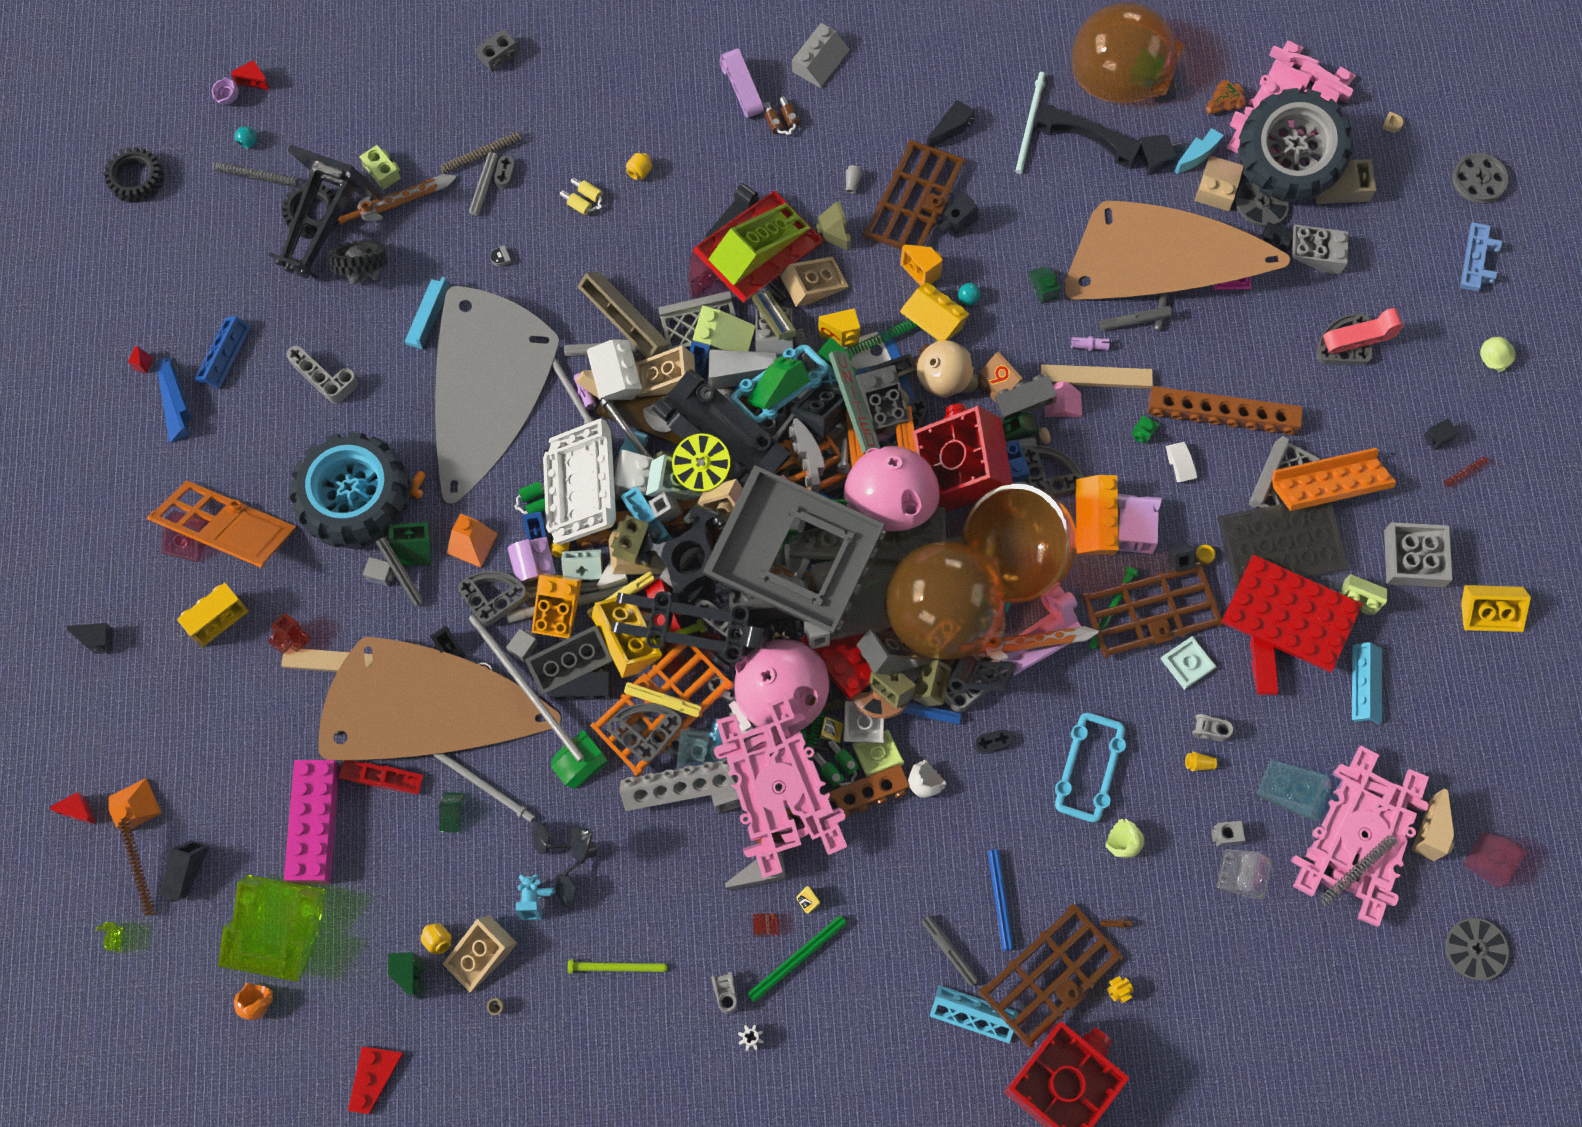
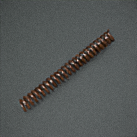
M129 818L121 819L118 825H122L119 829H123L120 833H124L121 837H125L122 840L126 841L123 844L127 845L124 847L128 849L126 850L129 853L127 856H132L128 860H133L129 862V864H134L130 868H135L131 870V872H135L132 876H136L133 880H137L135 884H138L136 888H139L137 892H140L138 895L141 896L139 898L142 900L140 903L143 904L141 907H146L142 910L147 911L143 915L151 914L153 916L156 912H152L155 908H151L154 905L150 904L153 901L149 900L151 896H148L150 895L147 892L149 889L146 888L148 885H143L147 881H142L146 877H141L145 873H140L144 869H139L142 865H139L141 861H138L140 857H137L139 853H136L138 850L135 849L137 847L134 845L136 842L133 841L135 838H130L134 834H129L133 830H128L131 828V826H127L130 822H126Z

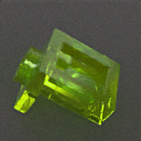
M103 922V926H96V931L107 933L103 941L105 950L111 953H121L123 928L117 926L115 922Z

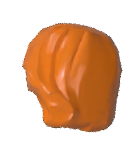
M245 983L244 988L235 995L234 1007L236 1013L246 1020H258L267 1012L273 1000L274 991L265 986Z

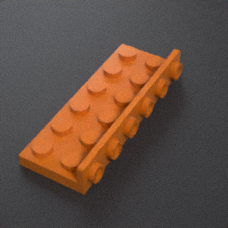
M1372 448L1274 470L1271 486L1289 510L1293 511L1394 488L1396 481L1377 459L1379 450Z

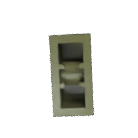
M871 672L869 687L894 708L898 709L913 699L916 684L901 672L891 675Z

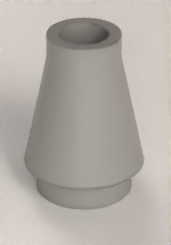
M854 165L848 166L846 170L847 193H856L863 176L862 168Z

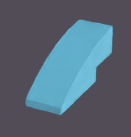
M1211 128L1203 141L1196 137L1179 160L1175 173L1187 171L1206 160L1218 148L1224 135Z

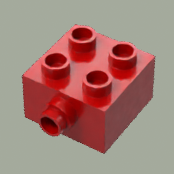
M954 404L946 408V416L943 420L913 431L916 453L930 464L938 480V508L949 512L1013 489L1002 421L995 414L979 406L967 410L964 404Z
M1060 1021L1050 1030L1003 1093L1044 1127H1093L1129 1080V1077L1106 1059V1056L1109 1054L1108 1049L1113 1041L1105 1033L1094 1027L1089 1032L1090 1034L1085 1033L1081 1038Z

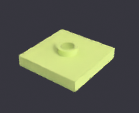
M889 730L883 731L884 743L855 742L852 744L866 777L897 765H904V761Z

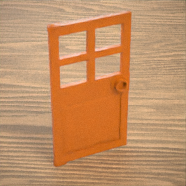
M187 480L147 517V520L260 568H263L267 560L296 530L294 525ZM189 489L204 495L193 507L178 501ZM210 499L226 505L216 516L200 510ZM172 506L187 511L177 523L162 517ZM194 515L210 521L199 533L184 527Z

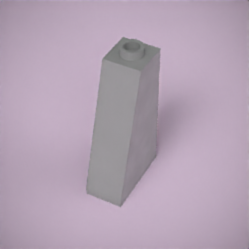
M709 350L708 383L716 389L737 386L744 379L752 380L774 363L776 353Z

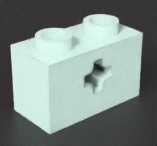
M601 550L566 551L562 553L563 576L580 578L582 580L588 579L590 581H596L601 578L603 574Z

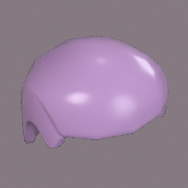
M225 77L213 85L212 95L220 104H232L239 95V89L233 80Z

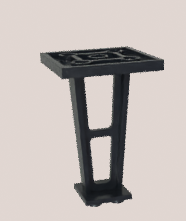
M290 145L288 152L311 172L282 253L277 255L270 252L269 256L275 260V264L283 267V270L291 274L297 272L299 276L305 279L309 277L316 279L317 275L309 269L353 192L381 201L383 194L352 165ZM322 181L340 187L324 219L316 221L309 218L310 210ZM309 224L317 227L318 230L304 257L301 260L293 258V253L304 226Z

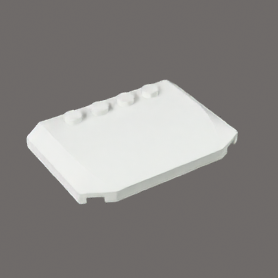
M598 419L549 439L551 446L549 452H545L543 458L546 529L552 534L555 539L553 542L557 545L610 528L616 521L611 430L605 420Z

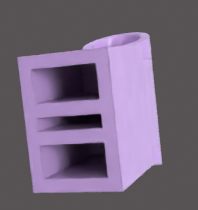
M1118 494V551L1153 554L1158 544V510L1162 498Z

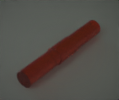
M1482 457L1445 480L1444 484L1450 487L1488 463L1487 458Z

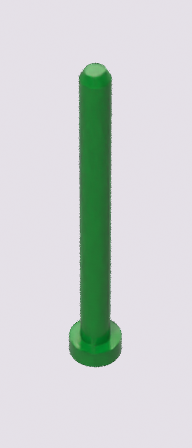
M1127 567L1125 570L1126 576L1122 582L1125 584L1131 582L1133 578H1137L1139 572L1132 567ZM1122 593L1114 596L1109 608L1120 604L1123 598ZM1113 615L1103 617L1099 625L1100 630L1107 628ZM1096 635L1093 636L1089 644V648L1093 650L1098 645Z

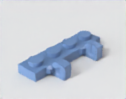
M1473 222L1470 225L1460 288L1478 292L1481 284H1493L1496 279L1497 272L1485 270L1484 262L1488 251H1500L1502 241L1492 239L1489 236L1490 226Z

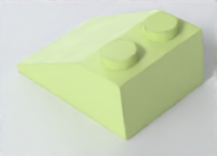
M702 305L693 341L710 344L711 350L749 351L756 325L721 310Z

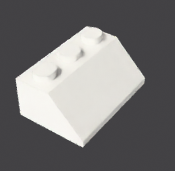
M610 340L587 350L599 399L633 400L641 391L642 386L629 340Z

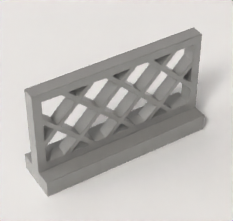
M730 291L659 307V315L665 338L670 343L668 350L681 345L685 348L691 347L692 341L687 339L691 331L695 332L696 330L694 326L699 319L702 305L720 310L721 307L729 306V314L735 316ZM687 315H692L696 318L691 326L683 322ZM674 319L678 322L674 330L666 326L665 320ZM680 324L689 328L685 336L676 332ZM673 335L683 339L679 345L671 346L670 340Z
M1282 436L1273 445L1248 505L1254 508L1258 506L1292 523L1298 509L1291 511L1290 516L1284 514L1282 506L1286 504H1280L1276 495L1277 492L1271 486L1273 472L1278 470L1281 465L1291 467V462L1297 461L1300 465L1303 464L1302 459L1304 458L1312 462L1318 461L1319 458L1289 443V439ZM1287 449L1293 451L1296 458L1288 460L1286 455ZM1272 496L1276 506L1271 507L1265 504L1266 498Z

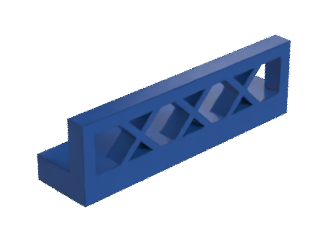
M237 316L226 317L194 380L198 383L206 382L215 389H220L251 325Z

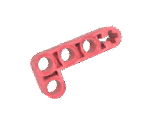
M1391 308L1381 313L1378 319L1329 331L1323 335L1329 353L1335 354L1390 340L1398 335L1404 325L1397 309Z

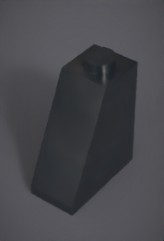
M190 840L173 848L159 895L166 897L167 900L177 902L187 897L209 846Z

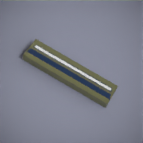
M770 291L757 293L752 296L753 302L778 340L796 336V330Z

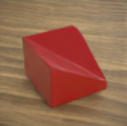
M135 346L128 363L134 370L147 374L153 357Z

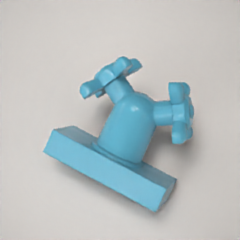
M534 874L532 877L520 875L519 879L522 884L518 886V890H522L521 902H516V912L521 920H542V910L537 903V898L551 896L556 890L555 888H537V885L541 882L537 874Z

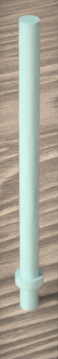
M1040 72L1038 80L1035 81L1036 88L1015 171L1017 174H1022L1042 89L1046 84V73Z

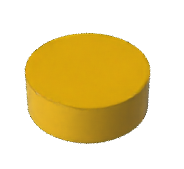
M1201 545L1195 552V558L1203 565L1210 564L1215 558V550L1209 545Z

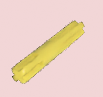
M648 572L605 600L616 598L618 592L634 595L654 582L655 576L652 572ZM594 606L587 611L591 619Z
M630 682L625 686L624 692L628 695L695 717L700 715L701 706Z

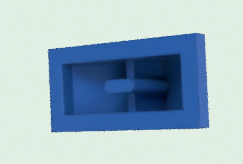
M692 340L690 352L694 354L695 372L704 379L709 365V350H711L710 344Z
M541 512L522 515L527 539L533 540L547 537L545 521Z

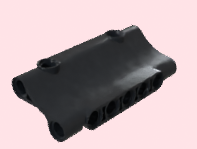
M692 369L688 370L675 387L665 397L659 398L652 407V411L662 418L666 425L683 440L695 434H709L718 438L725 445L730 455V470L727 478L730 480L737 479L742 488H744L754 465L774 474L791 456V453L767 431ZM706 389H710L711 395L709 398L704 397V391ZM763 437L768 439V444L765 447H762L760 443Z

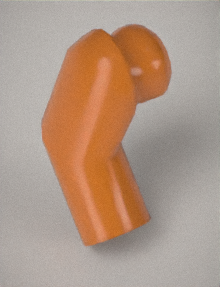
M422 471L416 473L411 483L410 495L416 499H420L423 495V491L419 487L426 475Z

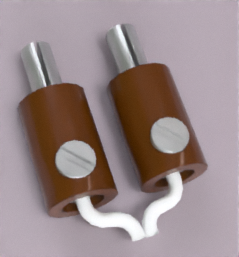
M785 97L780 98L783 106L781 112L790 128L789 132L783 131L784 126L776 109H772L769 102H765V118L772 133L791 135L792 131L801 123L793 105L788 104Z

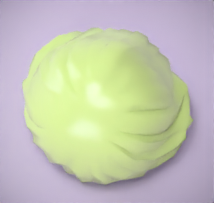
M1491 337L1481 347L1480 355L1483 362L1489 368H1493L1498 372L1504 371L1515 361L1514 347L1505 338Z
M1119 819L1118 823L1110 831L1111 833L1108 835L1109 837L1106 842V848L1114 856L1131 858L1138 855L1143 848L1144 836L1132 821Z

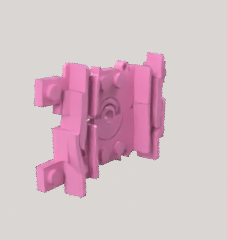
M1287 41L1283 49L1273 46L1269 56L1276 60L1268 76L1264 75L1261 77V88L1256 97L1249 101V105L1252 107L1245 108V115L1235 112L1230 126L1237 130L1230 140L1227 149L1238 154L1239 136L1251 111L1272 93L1277 95L1282 93L1283 89L1298 88L1299 91L1300 89L1305 90L1311 80L1314 82L1312 90L1322 92L1320 97L1327 101L1332 98L1336 103L1338 100L1346 103L1354 91L1349 85L1356 75L1342 67L1338 69L1335 75L1331 74L1318 65V60L1301 55L1304 47L1291 41ZM1294 120L1288 121L1291 130L1294 128ZM1297 130L1299 136L1305 135L1304 131ZM1313 130V131L1309 134V135H1310V138L1316 136V135H1315V133H1316L1315 130ZM1278 132L1280 137H1286L1285 132ZM1268 135V140L1275 141L1274 137ZM1294 142L1293 147L1296 148L1298 143ZM1270 148L1272 153H1279L1277 148ZM1305 160L1299 161L1300 164H1303L1305 162ZM1281 162L1283 167L1289 168L1287 162Z
M786 695L766 703L774 721L766 726L762 725L741 733L736 714L716 720L723 745L716 746L714 754L718 759L727 758V763L730 766L729 776H738V782L731 786L737 790L741 807L747 812L741 814L740 821L743 824L750 822L748 833L751 842L761 839L762 842L743 848V852L746 857L756 855L763 878L783 872L777 852L801 845L800 838L807 834L810 835L812 840L821 837L828 855L847 847L840 827L837 824L845 819L844 811L841 808L832 810L828 800L830 794L820 793V787L826 783L820 781L813 761L807 758L814 755V750L811 747L804 748L805 741L798 728L790 731L787 728L806 718L802 713L793 714ZM781 783L783 786L780 791L775 789V785ZM785 806H789L793 815H799L803 825L796 827L794 819L791 816H787ZM784 832L780 833L783 841H773L771 833Z
M1359 746L1350 766L1347 767L1340 764L1332 773V775L1341 779L1339 786L1333 792L1338 795L1339 802L1333 800L1328 802L1330 809L1322 823V827H1317L1313 830V836L1317 839L1319 838V840L1314 841L1313 845L1308 848L1305 857L1314 861V864L1296 855L1291 859V862L1302 867L1293 887L1311 897L1314 895L1320 882L1326 887L1332 888V885H1335L1336 882L1338 883V880H1341V877L1344 874L1346 875V872L1355 867L1352 865L1356 854H1359L1358 861H1361L1369 851H1372L1375 846H1378V843H1381V840H1384L1387 835H1391L1397 840V843H1394L1395 846L1388 848L1389 851H1386V854L1383 853L1380 859L1377 858V862L1374 861L1375 864H1371L1372 867L1365 869L1366 872H1363V875L1359 874L1360 877H1357L1354 883L1351 882V885H1348L1349 888L1345 887L1346 891L1352 892L1356 897L1364 900L1357 919L1378 927L1380 926L1386 905L1395 906L1398 902V895L1390 892L1395 878L1400 876V874L1394 872L1393 867L1395 865L1399 867L1404 865L1402 857L1408 842L1407 838H1412L1416 834L1415 829L1409 827V825L1414 823L1417 813L1407 810L1406 807L1421 813L1428 809V803L1421 800L1429 777L1409 769L1402 786L1393 784L1371 772L1379 755L1363 746ZM1362 831L1368 833V838L1362 836ZM1327 865L1333 870L1331 877L1324 874Z

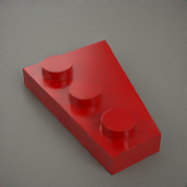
M362 1046L348 1111L371 1114L386 1083L391 1078L396 1065L404 1053Z

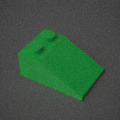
M784 356L776 358L774 363L769 365L748 397L747 403L759 408L768 409L810 382L803 362Z

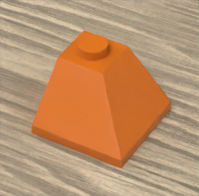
M460 513L451 531L447 554L482 568L498 534L478 520Z
M146 778L109 796V811L118 829L122 826L118 825L121 819L129 818L126 822H130V824L127 826H131L130 829L162 814Z

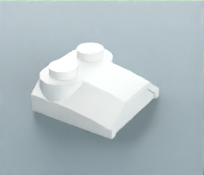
M845 701L844 742L884 743V718H874L865 715L854 706L853 702Z

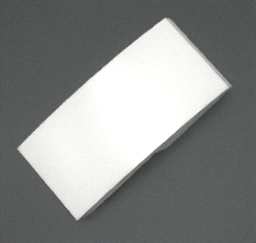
M1185 442L1166 446L1169 463L1174 466L1177 482L1197 478L1196 470Z

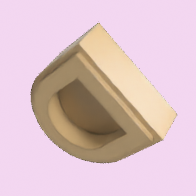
M1389 111L1382 129L1393 133L1400 131L1404 124L1403 118Z

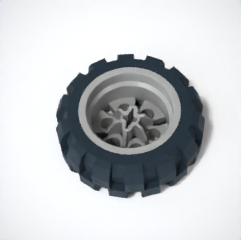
M1298 88L1283 89L1282 93L1277 95L1272 93L1263 99L1251 111L1239 136L1238 156L1239 162L1245 168L1244 175L1250 183L1254 182L1260 187L1259 192L1270 198L1272 195L1280 197V200L1285 202H1295L1297 199L1307 201L1318 197L1325 190H1329L1339 180L1349 165L1348 161L1353 153L1354 140L1350 136L1352 127L1348 116H1342L1339 111L1341 106L1332 98L1327 101L1320 97L1322 92L1309 88L1307 92H1300ZM1294 120V128L1290 130L1288 121ZM1297 130L1304 131L1305 135L1299 136ZM1315 130L1318 135L1310 138L1309 134ZM1278 132H1285L1286 137H1280ZM1268 135L1274 137L1275 141L1268 140ZM1294 142L1298 143L1296 148L1293 147ZM1308 144L1314 145L1315 150H1311ZM1270 148H1277L1279 153H1272ZM1312 155L1319 156V157H1321V159H1320V161L1318 162L1317 160H1315V159L1312 158L1311 156H1312ZM1305 160L1307 162V166H1301L1299 161ZM1281 162H1287L1289 168L1283 167Z

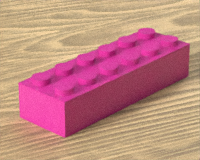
M294 760L284 881L289 884H331L340 765L335 760Z

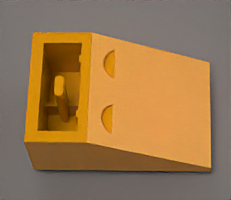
M549 573L539 575L532 633L570 638L580 598L582 579Z

